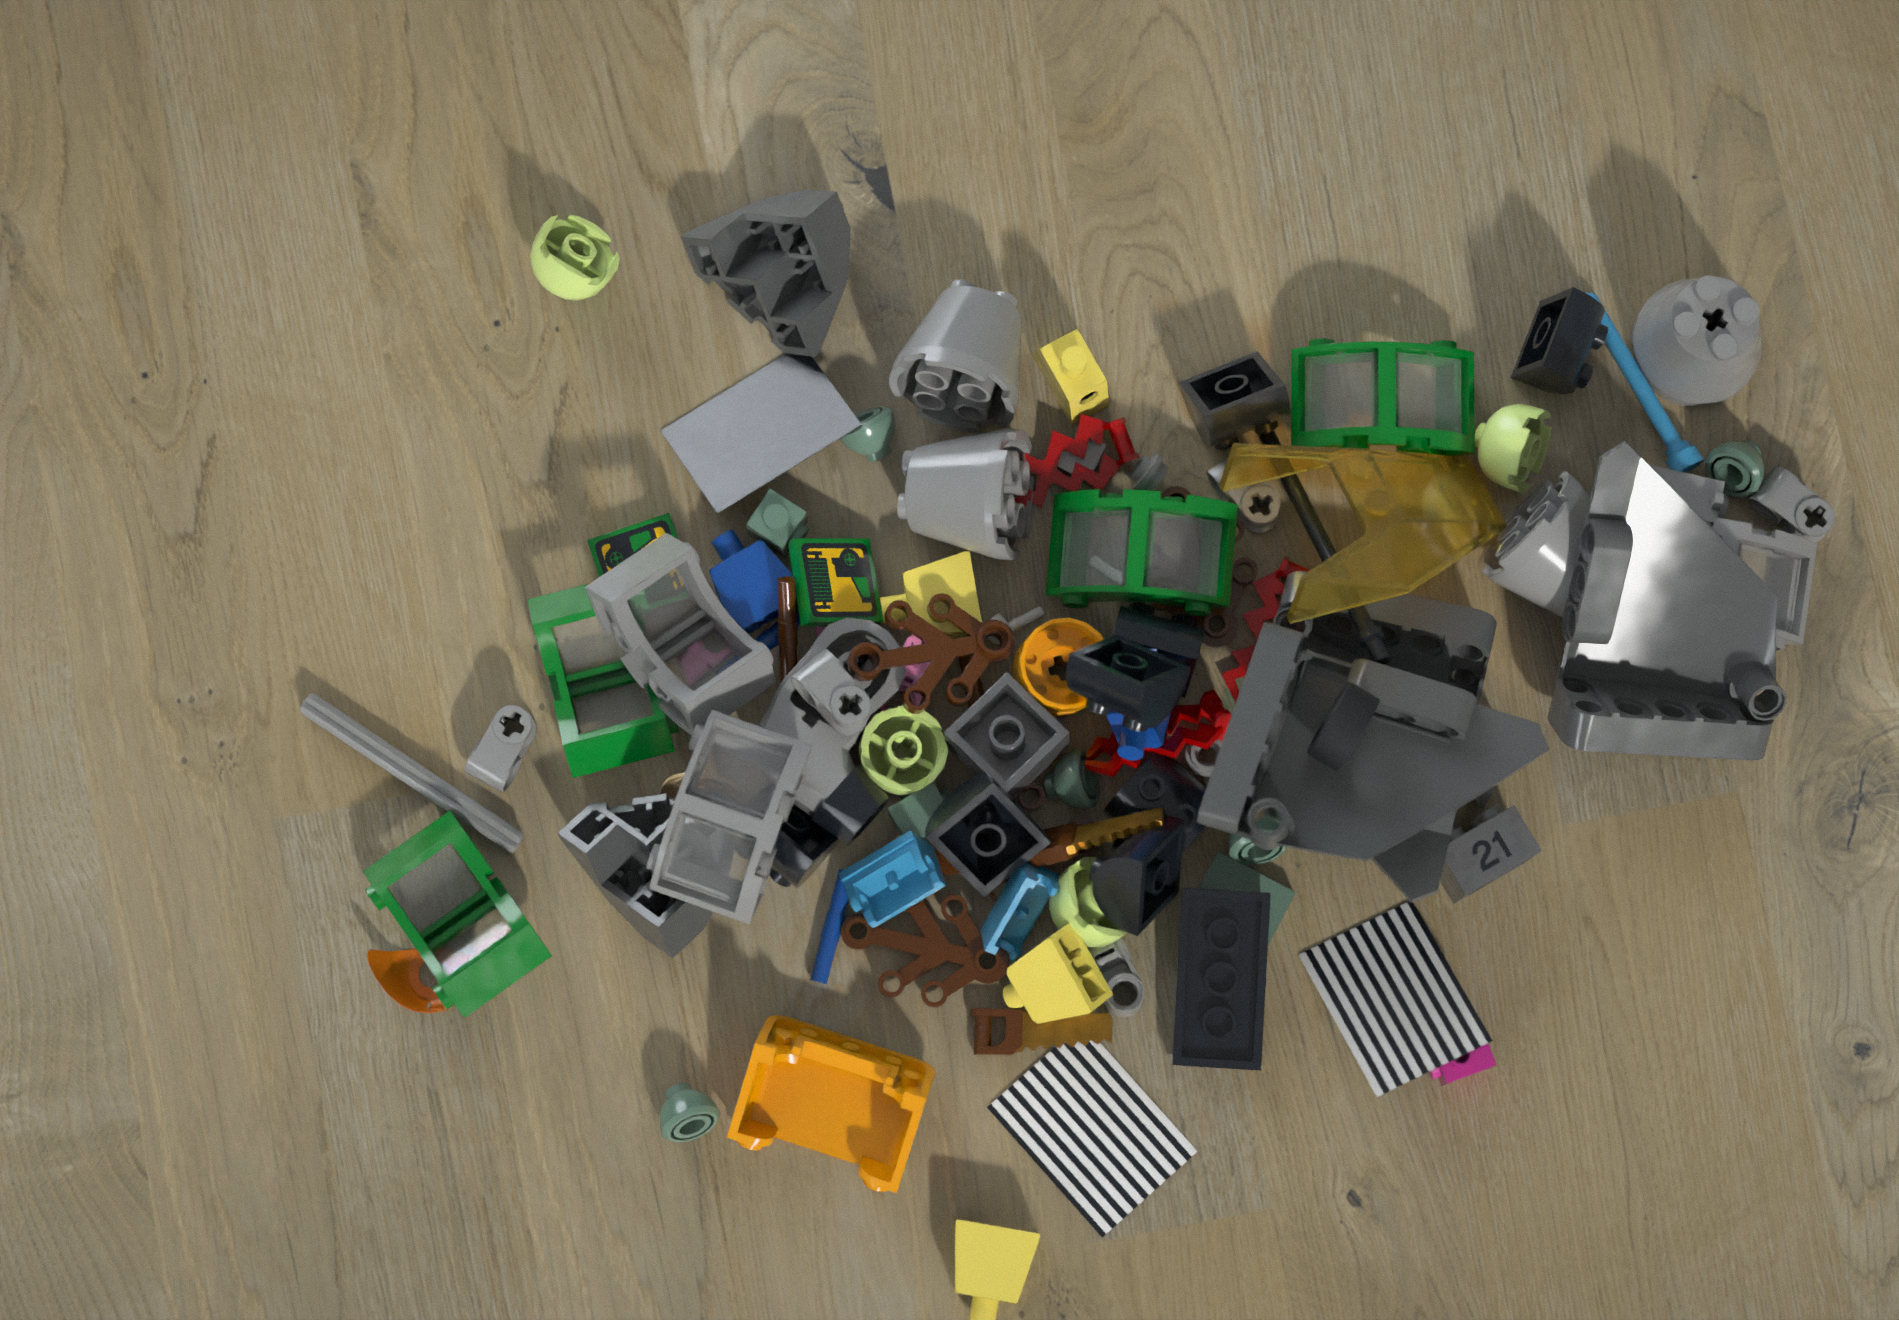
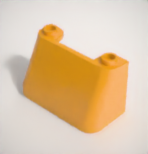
M783 1015L769 1016L754 1044L727 1138L736 1140L740 1146L749 1150H760L762 1147L770 1146L774 1139L778 1138L859 1165L858 1175L864 1180L863 1183L866 1187L878 1192L891 1191L897 1193L936 1074L935 1069L920 1059Z

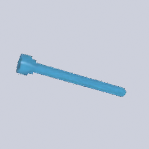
M1592 292L1586 293L1600 302L1596 294ZM1605 310L1601 324L1608 327V334L1604 343L1668 449L1665 452L1668 458L1665 462L1671 470L1684 473L1693 470L1704 462V458L1696 445L1691 446L1688 440L1683 441Z

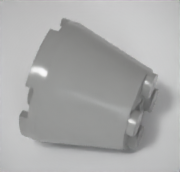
M1711 275L1679 280L1658 290L1639 312L1631 334V343H1633L1636 363L1652 390L1662 398L1686 407L1718 403L1725 399L1728 400L1737 394L1751 379L1761 358L1762 332L1759 320V306L1751 295L1738 283ZM1707 318L1714 321L1709 330L1706 328Z
M958 279L952 281L950 288L941 293L894 361L889 376V385L895 397L905 396L919 407L918 416L946 428L978 433L981 425L996 424L1001 428L1008 426L1013 420L1019 402L1022 317L1016 308L1017 299L1007 292L998 291L993 293L975 287L966 280Z
M1003 428L918 446L914 451L906 450L902 459L903 475L906 476L905 493H900L898 498L897 510L899 518L907 519L909 527L914 533L994 559H1019L1020 549L1016 548L1020 538H1029L1034 510L1032 498L1031 501H1027L1026 507H1024L1023 503H1015L1014 499L1017 498V495L1025 496L1028 493V489H1031L1033 497V491H1035V475H1030V466L1025 458V453H1030L1032 448L1026 431L1023 429Z
M1563 471L1559 476L1561 481L1555 485L1547 479L1516 507L1503 522L1505 527L1497 537V542L1499 543L1495 548L1492 545L1485 547L1478 561V570L1492 582L1560 617H1563L1590 500L1581 483L1567 471Z

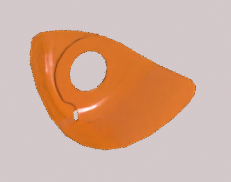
M370 949L367 952L368 964L375 978L386 993L401 1006L421 1013H436L447 1010L434 990L423 985L419 979V971L425 961L417 949L399 951ZM443 949L435 953L437 959L444 964L448 975L472 959L471 957Z

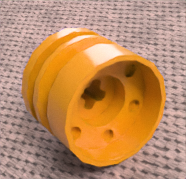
M1073 618L1052 619L1037 627L1017 649L1011 666L1012 677L1054 718L1071 716L1086 708L1087 699L1069 690L1066 674L1062 677V681H1060L1058 675L1051 676L1048 670L1054 665V661H1056L1058 667L1066 666L1067 668L1070 653L1104 639L1097 630L1086 622Z

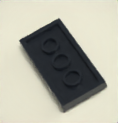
M1182 888L1172 1065L1261 1071L1271 893Z

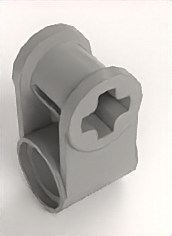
M1244 448L1206 472L1209 482L1223 501L1238 504L1237 518L1242 521L1244 528L1249 532L1265 534L1276 526L1279 519L1280 499L1263 476L1253 457ZM1256 504L1260 509L1267 506V515L1264 516L1261 512L1252 514L1253 505Z
M1775 466L1757 492L1748 499L1753 509L1767 520L1777 524L1787 533L1800 536L1815 543L1825 537L1835 521V513L1832 506L1806 487L1793 473L1780 466ZM1814 514L1819 520L1816 525L1809 528L1804 523L1808 517Z
M824 649L790 677L793 686L802 698L814 707L839 734L846 736L856 735L867 725L871 706L870 698L830 651ZM842 705L848 709L856 706L858 708L857 716L851 712L845 715L841 714Z
M507 705L499 709L484 736L469 756L464 771L504 793L513 782L526 752L535 739L537 724L533 716L522 707L516 705ZM521 717L519 722L524 726L523 732L521 734L513 732L509 737L510 731L505 727L508 720L516 722Z
M1122 937L1105 947H1087L1111 991L1117 986L1124 984L1132 987L1137 995L1136 1001L1129 1006H1120L1111 996L1104 1002L1106 1008L1117 1017L1126 1018L1133 1016L1140 1010L1143 1004L1145 990Z

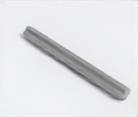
M311 693L302 703L300 712L305 717L447 812L451 811L456 818L507 852L513 853L522 843L524 835L521 831L316 694Z

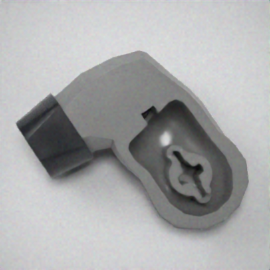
M848 617L829 624L817 637L810 650L780 683L759 726L813 745L806 776L796 796L794 805L812 817L811 820L845 844L850 845L876 818L890 798L869 778L861 765L855 766L849 752L861 737L864 729L856 735L846 736L839 734L814 707L802 698L790 679L821 651L826 649L842 663L848 674L867 693L871 705L868 719L899 690L906 673L905 666L881 670L879 675L870 681L858 680L850 674L847 660L856 645L865 642L873 643L881 651L901 647L889 631L871 620ZM860 658L857 660V666L861 670L868 671L872 669V663L869 659ZM842 705L841 714L845 715L851 712L857 716L858 708L854 706L848 709ZM760 767L763 774L776 787L781 774Z

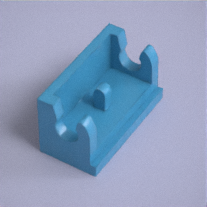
M912 830L839 873L853 910L858 912L862 909L867 924L872 928L881 925L946 886L934 848Z
M1027 862L1011 875L980 929L985 951L996 955L999 947H1001L1010 954L1009 958L1011 961L1016 962L1022 954L1021 947L1048 903L1049 896H1055L1060 888L1058 884L1060 874L1044 867H1034Z

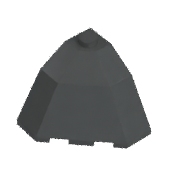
M804 189L760 199L692 229L681 236L695 274L707 285L712 281L716 282L730 295L727 303L751 324L758 320L773 335L771 342L783 353L815 357L820 352L849 279L851 228L837 192Z
M711 787L696 790L698 793L735 805ZM667 794L633 798V804L609 807L607 802L589 804L558 832L560 839L608 902L646 940L673 959L704 930L713 914V911L649 889L653 871L647 869L648 859L654 845H661L676 798L669 799ZM687 817L676 856L730 875L738 834Z

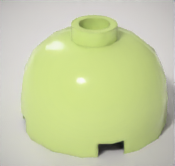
M558 215L551 216L542 225L532 244L530 259L535 277L546 290L563 299L579 301L595 296L618 270L620 260L618 251L613 256L611 249L608 247L611 242L610 237L593 222L576 215H569L566 220H556Z
M1513 404L1493 413L1487 423H1480L1474 436L1475 447L1478 448V461L1482 472L1491 481L1506 489L1522 494L1529 490L1532 484L1525 482V480L1528 478L1530 470L1535 474H1539L1548 451L1552 427L1545 426L1544 419L1551 418V413L1530 405Z
M902 705L897 706V708H890L884 712L881 711L873 717L862 733L859 744L861 766L869 778L884 792L895 795L917 793L930 786L944 769L948 755V746L941 732L942 727L938 720L925 710L919 714H912Z
M1084 857L1065 869L1058 877V884L1060 886L1055 896H1049V910L1057 928L1060 929L1070 923L1087 947H1105L1128 933L1110 922L1102 913L1095 900L1093 882L1089 880V873L1097 857Z

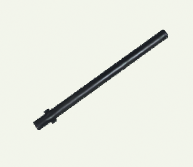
M1275 431L1261 434L1259 440L1359 633L1356 639L1360 647L1367 649L1374 662L1383 665L1388 664L1391 661V656L1382 641L1384 633L1381 627L1374 625Z

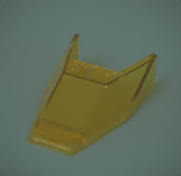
M1233 443L1219 483L1221 491L1225 492L1329 466L1356 515L1364 535L1301 577L1287 614L1290 624L1408 594L1505 530L1507 525L1470 457L1375 449Z

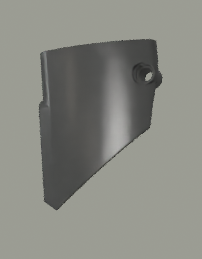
M1625 441L1599 457L1562 617V633L1565 644L1548 712V721L1565 745L1582 751L1734 760L1763 759L1774 721L1773 718L1777 717L1784 710L1787 698L1784 690L1776 681L1777 595Z
M1295 571L1288 574L1273 624L1308 635V649L1310 651L1351 664L1356 659L1373 661L1367 649L1360 647L1356 639L1359 633L1330 576L1307 571ZM1352 582L1374 625L1380 626L1384 633L1382 641L1391 656V661L1386 664L1387 666L1464 689L1477 698L1476 704L1479 705L1497 626L1496 620L1492 615L1479 609ZM1456 810L1415 835L1371 858L1411 903L1438 892Z
M1265 621L1199 809L1197 823L1250 839L1255 846L1261 849L1271 850L1283 846L1367 861L1483 794L1548 752L1549 747L1539 723L1476 704L1477 698L1464 689L1366 659H1356L1351 664L1310 651L1308 649V635ZM1348 682H1352L1379 698L1380 702L1350 756L1340 770L1335 771L1309 756L1307 750L1344 686ZM1270 816L1276 818L1281 825L1275 831L1266 832L1259 829L1256 823L1262 817Z

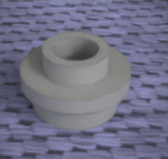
M1154 454L1150 459L1144 455L1135 464L1129 474L1134 479L1131 484L1133 490L1154 491L1163 480L1168 467L1162 463L1163 458L1159 454Z
M1218 738L1209 748L1215 754V760L1211 763H1204L1199 758V751L1204 748L1188 744L1185 751V760L1190 770L1199 776L1210 777L1222 741Z

